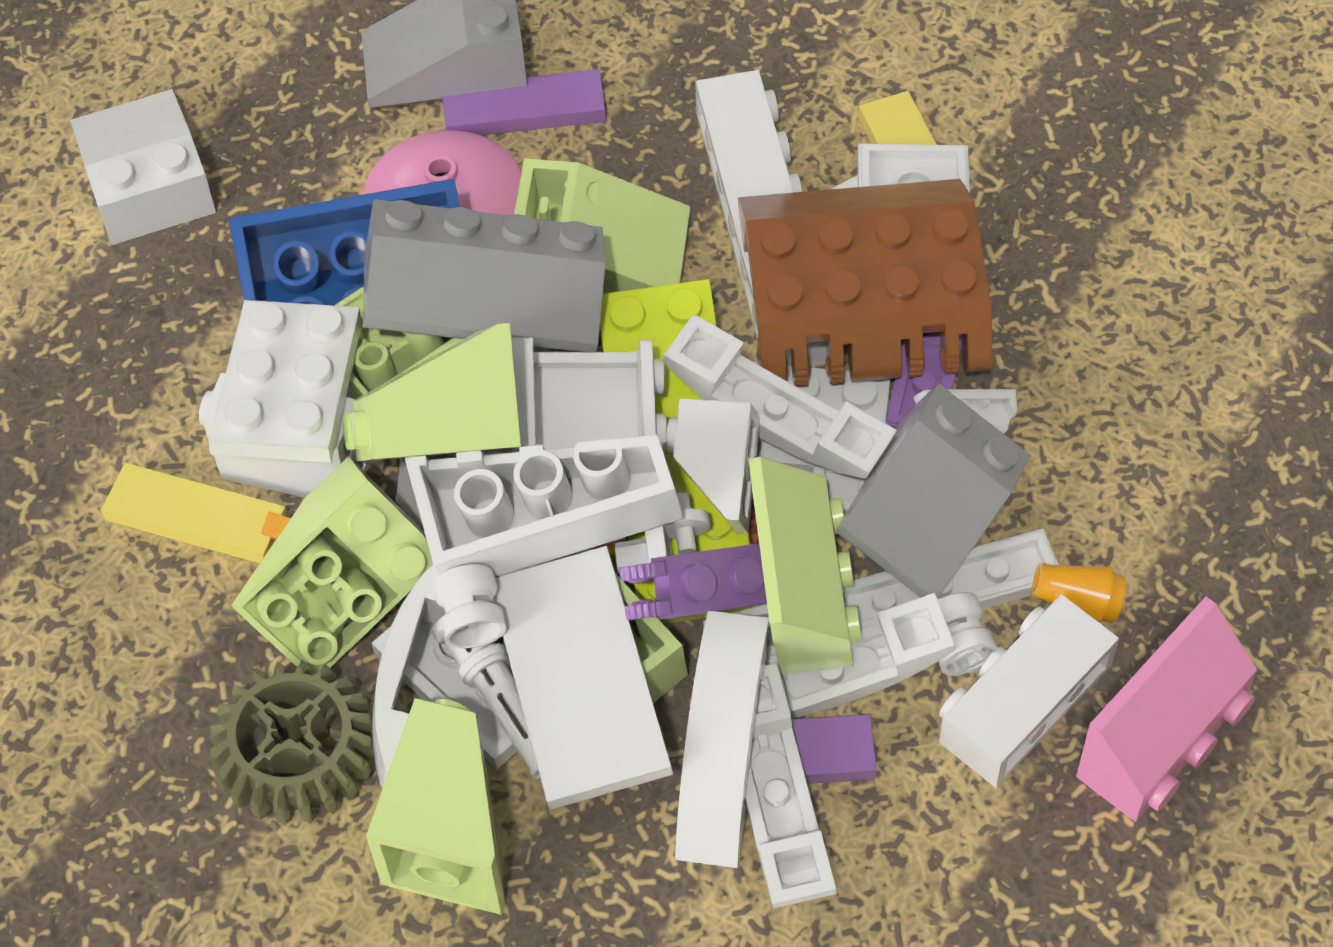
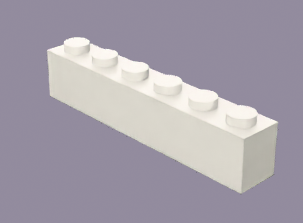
M759 70L697 80L695 82L696 114L758 340L748 252L743 250L738 197L802 192L798 174H789L786 164L790 163L791 156L786 132H777L774 122H777L779 118L775 93L773 90H764ZM826 341L807 343L809 365L825 364V358L827 357ZM785 349L786 365H791L790 349Z

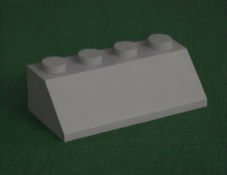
M373 199L364 253L363 327L465 339L475 332L493 325L510 323L511 338H533V346L596 352L606 265L603 227L587 225L578 221L559 222L534 219L520 214L501 215L476 212L463 207L443 208L414 204L405 200L386 201Z

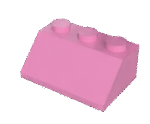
M1206 596L1089 725L1076 777L1134 822H1137L1149 807H1152L1157 812L1164 808L1180 786L1181 782L1176 779V776L1187 764L1197 769L1207 759L1218 742V738L1213 734L1225 721L1235 726L1244 717L1255 700V696L1249 691L1257 668L1215 602Z

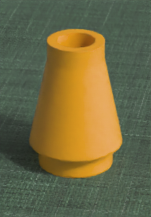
M1040 562L1034 575L1031 596L1032 598L1041 599L1052 604L1062 594L1099 623L1102 620L1114 623L1123 605L1126 578L1125 576L1114 574L1112 567L1050 565Z

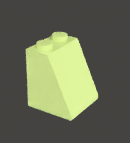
M510 323L496 324L475 332L352 401V412L343 415V433L346 449H355L356 461L359 462L521 447Z
M415 698L366 834L381 885L502 915L505 897L487 765L476 713L469 711L464 705L449 699H437L433 703Z

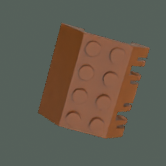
M961 179L738 197L743 250L748 252L758 330L756 356L759 366L787 381L785 349H790L794 386H808L810 365L807 359V343L826 341L827 357L825 358V369L830 384L844 383L843 344H848V366L852 382L901 378V339H905L907 373L909 377H917L923 375V368L925 367L923 333L940 332L941 348L939 350V358L945 374L958 373L959 334H962V358L965 371L974 372L992 369V308L975 201Z

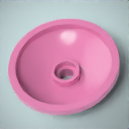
M432 131L411 137L385 153L372 168L363 194L455 179L460 207L476 212L513 215L521 169L506 149L489 138L466 131Z

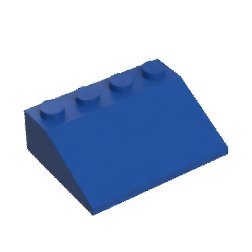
M455 179L229 218L243 299L334 306L364 286V253L373 199L386 201L405 200L414 204L443 208L460 207Z

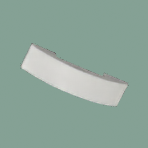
M692 315L663 356V362L703 400L751 402L760 418L759 438L820 467L864 479L869 477L895 437L896 429L847 401L837 411L743 357L741 352L744 342L699 316Z
M434 565L422 575L401 605L390 628L379 664L372 711V738L376 771L382 789L409 716L408 713L394 710L420 622L425 621L436 624L446 614L445 609L440 607L436 601L433 583L439 574Z
M935 593L877 612L879 623L860 629L862 642L850 643L853 660L852 666L780 675L791 719L837 707L878 692L913 676L956 650L955 644ZM777 658L765 662V665L774 663L778 665Z
M716 611L707 612L687 725L678 806L675 860L739 868L747 807L744 804L759 683L763 681L770 628L769 618Z
M777 663L765 665L763 681L759 683L745 792V803L773 909L837 894L821 830L819 831L794 737L791 715Z

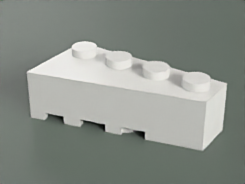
M658 435L580 441L572 448L545 450L543 445L519 447V452L483 455L482 450L456 452V458L429 460L427 455L404 457L433 565L439 575L454 567L480 564L492 568L494 576L498 577L684 518Z

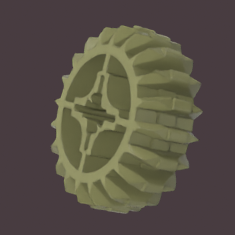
M303 659L296 668L295 673H287L285 666L277 661L274 668L275 676L264 679L262 674L253 670L251 676L253 687L245 689L233 684L231 694L235 704H218L217 715L221 723L210 726L209 736L215 746L210 748L209 758L213 767L218 769L216 778L220 787L225 789V791L231 790L230 796L232 801L239 808L250 804L253 815L258 817L260 821L274 808L277 822L282 823L284 826L289 820L292 810H299L303 821L310 824L314 815L312 807L322 804L324 810L334 815L337 808L334 796L339 793L344 797L354 799L357 791L352 779L369 780L371 770L366 760L374 758L373 738H371L372 716L368 713L370 708L366 697L362 693L354 694L353 682L347 676L335 681L333 670L326 664L312 675L310 665ZM337 720L342 726L340 739L330 757H327L324 754L322 742L329 735L327 728ZM260 726L264 732L265 739L256 748L258 755L248 763L246 761L247 746L252 734ZM297 773L302 774V775H298V776L288 777V776H290V775L297 774Z

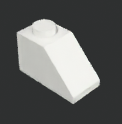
M679 399L678 417H670L666 434L668 452L674 453L673 457L683 471L736 533L748 534L753 493L748 458H755L757 453L760 423L757 412L751 402Z

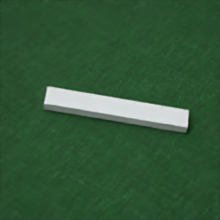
M1044 529L974 547L938 599L950 594L968 592L976 595L981 608L985 609L1031 596L1032 583L1039 563L1059 565ZM887 571L853 580L854 587L842 588L845 607L857 605L860 629L879 623L877 612L921 598ZM767 604L733 613L769 618ZM769 628L765 662L777 658L771 628Z

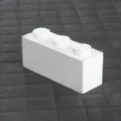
M1062 594L1046 610L1041 606L1035 608L1020 626L1018 631L1020 637L1007 650L1002 646L995 649L983 663L979 671V676L981 677L968 691L963 687L958 688L946 700L940 710L939 716L942 718L939 743L995 788L1000 785L1113 664L1119 637Z

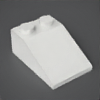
M173 89L70 120L111 245L216 213L205 172Z

